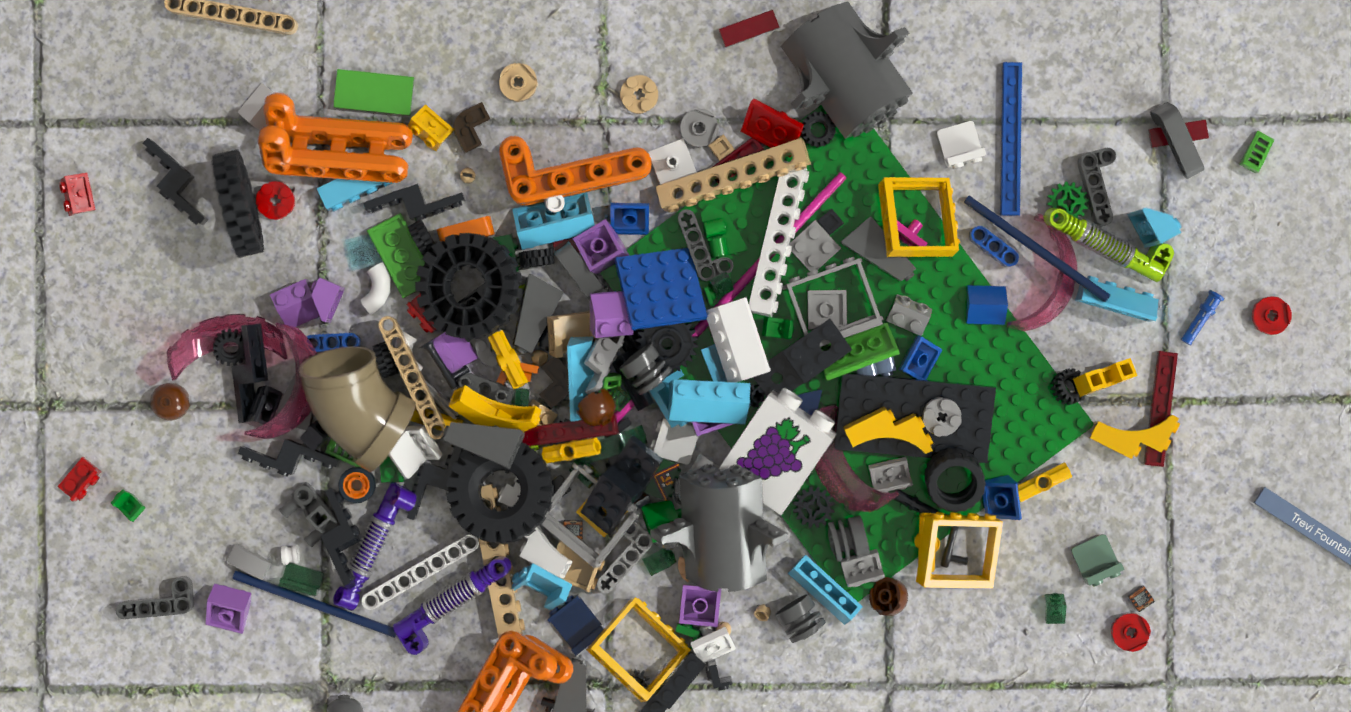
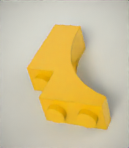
M466 385L454 390L448 406L475 425L491 427L497 425L500 428L518 429L523 432L538 425L541 409L537 406H513L491 400L473 391Z
M884 406L843 426L853 447L872 439L897 438L916 445L925 454L933 451L930 446L933 444V441L929 434H924L922 428L925 425L921 417H916L914 413L893 423L896 419L892 411H887Z
M1170 415L1167 419L1151 428L1125 431L1097 421L1089 438L1132 459L1133 456H1138L1142 448L1139 446L1140 442L1161 453L1163 449L1167 450L1171 443L1169 437L1172 432L1176 433L1180 423H1178V417Z

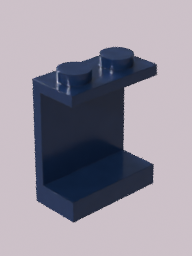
M571 595L564 602V606L560 609L555 607L548 613L550 617L547 620L554 625L572 648L571 651L577 656L591 645L605 628L579 595L575 597Z

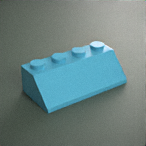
M587 192L565 197L564 207L559 212H551L545 207L544 202L512 209L522 250L569 239L595 226Z
M1146 207L1127 214L1145 248L1162 244L1181 233L1180 222L1177 218H1173L1172 215Z
M1087 276L1089 280L1111 295L1106 302H1103L1079 285L1075 301L1147 322L1156 321L1158 299L1153 298L1154 294L1148 292L1138 294L1135 293L1136 289L1124 286V289L1117 287L1116 283L1106 281L1104 284L1098 282L1099 279L1096 277Z
M593 336L570 337L567 345L570 421L581 420L576 410L579 411L578 404L588 396L585 391L595 373L584 364L594 344Z
M675 379L669 382L668 421L746 423L750 404V383Z

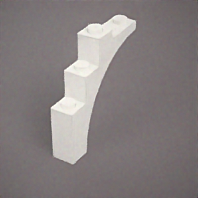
M517 477L514 480V487L509 484L502 487L499 492V502L510 507L517 502V495H520V483L516 482L518 480ZM538 525L535 528V532L529 536H524L528 538V541H525L521 546L520 557L564 579L573 561L562 555L549 542L541 526Z

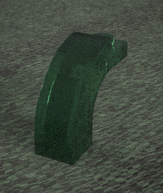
M639 425L619 434L598 439L601 444L600 454L584 457L585 463L589 464L621 454L629 438L633 435L644 444L648 443L643 426Z

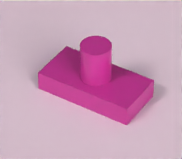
M914 219L908 228L897 221L899 239L906 245L926 246L928 244L917 236L923 227L918 220Z

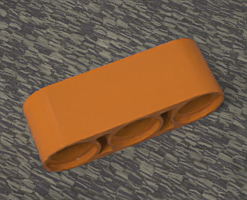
M491 216L437 229L439 241H445V237L453 234L460 235V233L480 234L486 237L495 235Z

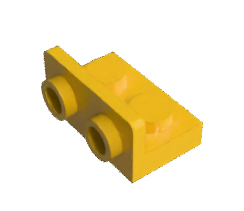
M426 104L411 118L408 124L413 135L418 136L428 148L437 151L440 145L454 131L447 122Z

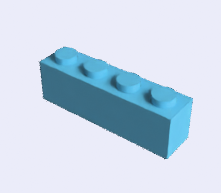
M335 179L317 188V191L326 209H332L334 212L343 208L342 204L348 201L354 203L361 199V195L365 193L367 195L373 194L378 191L377 187L383 184L387 187L393 183Z
M806 555L799 559L788 572L795 581L844 625L850 622L863 607Z

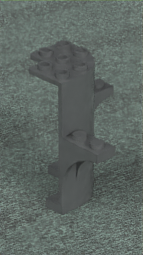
M847 1L829 7L818 13V16L813 20L806 21L780 47L796 68L801 80V93L791 103L794 109L802 107L805 109L813 103L816 105L820 103L843 137L853 136L855 138L862 132L868 133L873 130L876 122L883 120L885 117L891 118L897 113L896 109L904 106L909 101L908 98L913 92L888 58L894 53L893 50L905 42L904 38L909 34L906 27L894 30L889 35L877 33L863 23Z
M712 464L703 465L699 469L688 471L686 474L679 476L682 518H677L670 523L650 530L651 538L661 544L679 542L684 552L686 579L703 589L716 592L719 589H728V592L748 589L767 581L768 545L776 546L788 541L789 537L787 532L764 520L762 478L740 465H731L730 468L720 470Z

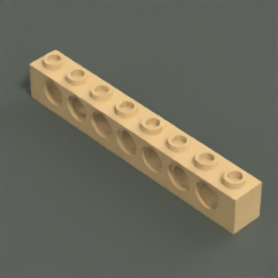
M800 138L655 187L661 208L666 212L672 213L678 211L679 207L685 205L687 207L694 206L698 201H709L714 199L716 195H727L737 188H749L752 186V183L758 181L759 183L769 181L771 177H782L787 175L789 171L803 170L811 162L805 142ZM792 155V160L789 163H784L785 157ZM774 161V166L771 169H766V164ZM755 167V173L748 175V170ZM737 173L736 180L730 181V176ZM715 179H719V184L716 187H712V182ZM697 185H701V190L698 193H694V188ZM679 191H683V196L680 199H676V194Z
M493 484L482 486L481 496L491 502L490 509L496 508V511H502L501 506H497L496 499L499 498L497 487L493 488ZM479 539L484 566L491 562L495 556L507 558V555H510L508 544H499L498 547L493 548L489 545V542ZM512 562L510 572L505 575L507 579L505 585H499L497 581L488 585L498 637L506 631H516L523 634L522 631L525 630L524 620L519 617V612L522 611L520 600H516L515 593L518 590L514 591L511 589L513 585L511 574H514ZM503 565L496 566L498 571L503 572ZM502 594L510 596L511 600L508 604L501 602L500 596ZM512 613L514 621L511 623L506 622L504 614Z

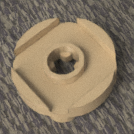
M513 63L506 66L501 72L499 85L506 98L515 102H521L533 96L538 82L537 76L530 66L523 63ZM515 78L523 79L521 87L514 86Z
M636 75L629 77L623 83L620 98L628 111L635 114H643L655 107L658 101V89L655 82L649 77ZM641 89L645 96L637 100L634 92H638Z

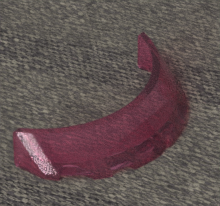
M1037 214L1034 216V220L1045 223L1043 215ZM1048 226L1051 238L1057 243L1060 259L1077 271L1076 255L1069 238L1065 233ZM1059 271L1054 291L1046 303L1036 312L1023 319L1007 322L1006 327L1029 331L1049 323L1069 303L1076 282Z
M227 314L199 322V326L196 328L185 330L181 334V338L167 350V363L172 381L177 380L182 371L192 362L213 352L214 339L218 333L221 334L224 329L228 332L229 328H231V332L237 329L238 333L242 332V325L261 323L264 349L278 354L284 360L288 359L283 331L279 326H274L263 317L257 316L252 318L246 317L245 314ZM227 342L224 344L223 348L238 345L234 342Z
M276 322L275 326L287 339L294 355L296 377L292 394L280 413L266 424L244 432V435L262 439L275 438L295 429L312 411L302 386L299 367L305 360L316 355L317 352L299 328Z
M837 405L820 408L818 411L834 421L835 424L831 430L836 432ZM835 437L815 467L818 477L827 488L828 493L838 503H844L853 511L872 512L878 510L900 495L898 491L886 493L866 485L851 469L843 451L834 449Z

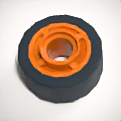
M352 467L341 475L338 482L339 492L348 502L362 503L370 499L375 492L376 480L374 475L362 467ZM354 480H359L362 483L360 490L353 488Z

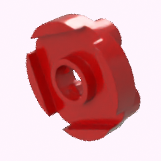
M272 181L263 184L256 196V205L259 212L272 220L283 219L295 207L294 193L290 187L282 182ZM278 195V199H281V202L273 206L271 198Z
M1275 296L1261 299L1255 303L1252 311V321L1256 329L1268 335L1282 333L1292 319L1290 306L1281 298ZM1270 310H1272L1273 313H1276V317L1273 318V321H1271L1270 318H1267V314H1269Z
M1122 614L1111 625L1112 639L1121 649L1135 652L1147 645L1151 629L1146 619L1138 614ZM1129 627L1136 630L1133 633V637L1126 635Z

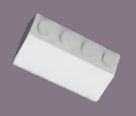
M746 297L706 310L707 321L727 382L736 383L770 372Z

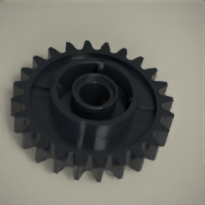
M691 322L643 328V331H638L641 337L636 338V341L641 344L636 346V348L640 350L644 346L652 344L659 353L654 362L656 363L664 359L666 363L663 367L669 366L672 370L671 374H673L674 368L680 372L681 365L687 367L686 361H693L690 355H696L693 348L698 347V344L694 343V341L698 340V337L692 336L696 330L689 329L692 325ZM669 338L673 343L670 347H664L662 341Z

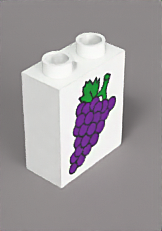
M785 388L782 389L780 394L773 390L767 396L719 468L720 470L730 468L731 465H740L762 478L763 503L780 515L783 514L837 434L831 430L835 424L831 418L818 410H815L812 416L799 408L802 399Z

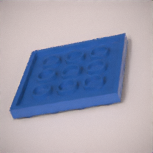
M688 248L615 258L631 330L707 319L708 316L695 265Z

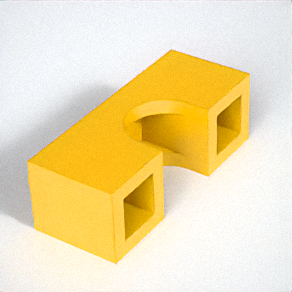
M1131 358L1108 367L1099 368L1074 378L1073 381L1079 396L1082 397L1125 382L1138 375Z

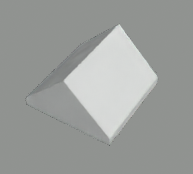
M263 83L260 84L238 111L243 118L259 131L267 126L263 110L265 98L274 93Z

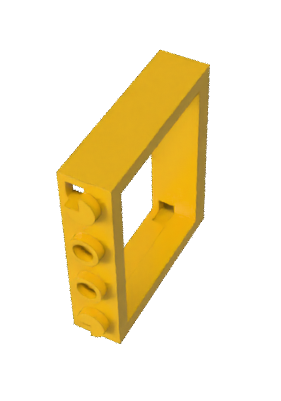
M884 177L878 184L887 257H953L959 250L958 244L960 240L957 238L958 222L955 220L954 215L956 207L952 200L953 188L950 185V178ZM893 190L939 191L946 246H900Z
M940 512L933 513V515L925 514L916 582L923 587L993 588L1003 521L996 518V515L988 513L985 516H979L975 513H968L965 516L954 512L950 513V515H944ZM938 526L989 527L982 575L931 574Z
M635 597L628 601L586 650L638 700L646 702L691 649L683 638H678L674 634L675 631L671 626L665 625L660 621L661 617L656 612H651L646 607L647 604L644 601L642 602L639 598ZM632 608L678 651L646 689L599 646Z

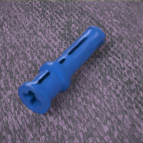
M1209 290L1208 297L1204 303L1200 304V311L1181 340L1191 346L1208 318L1215 315L1217 306L1225 298L1213 290ZM1201 320L1193 334H1191L1198 321Z

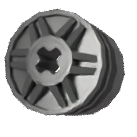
M652 344L641 348L619 368L627 379L635 375L637 376L632 385L633 387L640 385L637 389L640 395L657 387L672 371L669 366L663 367L666 363L664 359L656 363L654 362L659 353Z
M860 515L848 518V527L845 528L841 520H837L838 529H835L833 522H828V539L831 551L836 557L837 562L842 561L841 552H844L847 560L850 559V550H854L857 557L870 554L866 532Z
M809 594L797 598L775 613V617L781 626L790 623L791 626L785 633L787 635L794 633L789 638L791 643L812 636L826 623L824 618L815 620L821 615L820 611L809 612L815 606Z

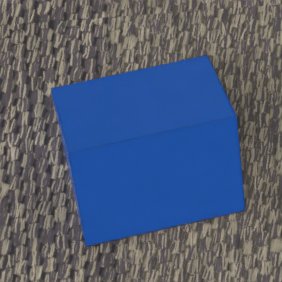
M649 203L610 204L611 226L617 234L647 235L649 233Z
M967 285L966 324L1005 325L1008 309L1006 286Z
M916 335L898 370L915 379L926 380L942 349L922 336Z
M1009 475L985 480L986 487L983 494L985 514L996 515L998 519L1021 520L1022 515L1017 482Z

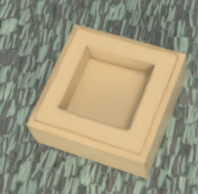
M724 134L708 145L719 161L735 150Z

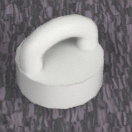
M561 195L544 199L545 207L551 212L561 211L565 204L564 198Z

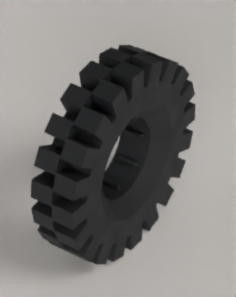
M236 149L212 155V170L216 191L219 195L218 201L222 208L223 220L226 222V230L235 254L238 258L264 252V240L259 221L260 217L255 204L256 200L254 193H252L250 178H248V172L239 150Z
M453 234L445 237V241L435 243L432 246L434 249L432 252H426L422 259L425 264L418 267L416 274L421 276L420 282H415V291L420 292L421 297L417 298L419 307L425 309L422 314L427 321L434 323L432 326L438 331L446 332V335L466 339L486 337L485 335H492L498 332L500 326H506L511 320L510 314L516 313L519 307L516 304V300L522 296V289L518 288V283L522 282L521 272L516 271V267L519 266L516 259L509 256L511 252L504 245L498 244L499 241L480 234ZM471 265V268L474 269L477 268L485 282V289L481 299L478 302H473L474 305L465 307L463 303L459 304L451 292L453 275L457 270H462L461 267Z
M522 442L510 469L466 450L459 455L460 459L457 463L454 462L450 469L452 471L451 477L447 478L446 486L449 489L446 496L447 503L451 506L450 511L453 517L457 519L458 524L465 531L487 542L506 544V542L522 540V537L531 535L536 531L535 528L538 525H542L546 519L545 515L547 511L550 512L553 503L551 502V497L554 496V486L552 485L551 480L553 478L546 466V462L534 449ZM504 470L507 474L512 472L518 479L516 482L520 483V495H517V502L512 507L508 506V509L504 511H496V508L489 509L484 503L485 499L481 496L484 480L490 474L494 475L493 472Z

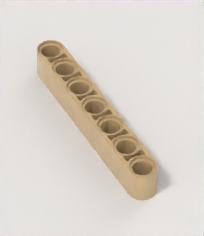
M173 0L164 1L166 9L177 15L292 35L298 29L297 21L285 14L208 0H178V7L171 9V2ZM197 3V10L190 12L191 4ZM211 7H216V14L213 16H209V9ZM231 10H235V17L233 19H228V12ZM248 14L255 15V19L251 23L246 22ZM268 17H273L274 19L271 26L265 25V20ZM289 20L292 21V27L288 30L284 29V23Z
M390 316L383 317L379 321V329L412 400L416 402V408L431 438H443V432L446 428L445 422L404 334L395 318ZM388 319L393 322V328L389 331L384 328V322ZM395 337L401 339L402 343L399 348H395L392 345V340ZM402 355H407L410 359L409 364L406 366L400 363ZM411 372H415L418 376V380L415 383H411L408 380V375ZM419 390H423L426 393V398L423 401L418 400L416 397V393ZM427 407H431L434 410L432 418L425 416L424 412ZM435 425L442 427L443 431L440 436L433 433Z

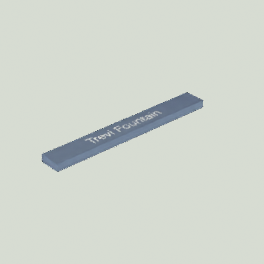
M1266 487L1262 488L1253 502L1254 504L1351 566V542Z

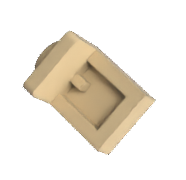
M534 399L527 405L537 406L541 409L538 425L552 424L558 415Z

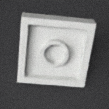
M684 138L648 152L660 185L697 173Z
M701 626L699 629L703 637L690 642L696 656L705 663L736 649L726 627L713 632L711 626Z

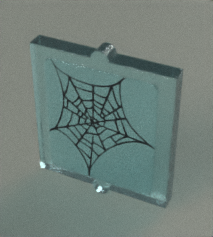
M369 235L345 240L348 251L347 257H349L352 271L375 266L383 262Z

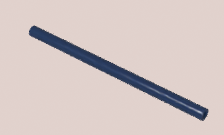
M970 195L964 201L967 206L1103 302H1106L1111 296L1108 292Z
M237 570L233 575V580L390 637H396L393 627Z

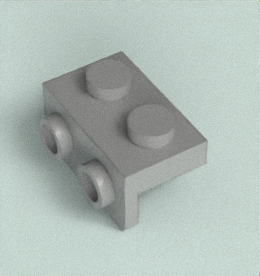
M897 294L886 321L922 336L931 317L932 309L924 303H917L907 296Z
M906 457L868 465L875 494H885L892 490L905 489L913 485Z
M877 549L869 551V555L861 557L853 555L848 560L846 557L842 558L840 562L847 587H858L861 584L876 582L885 578Z

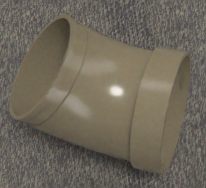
M354 346L335 348L318 353L305 360L299 367L307 402L317 421L329 437L344 451L353 456L352 461L372 472L386 459L399 441L414 413L416 402L399 391H391L386 386L379 374L375 362V353L372 350Z

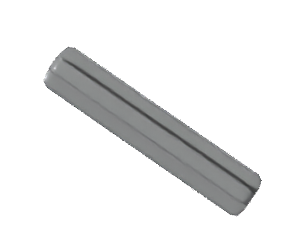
M425 380L435 403L450 417L457 419L460 414L448 407L450 401Z

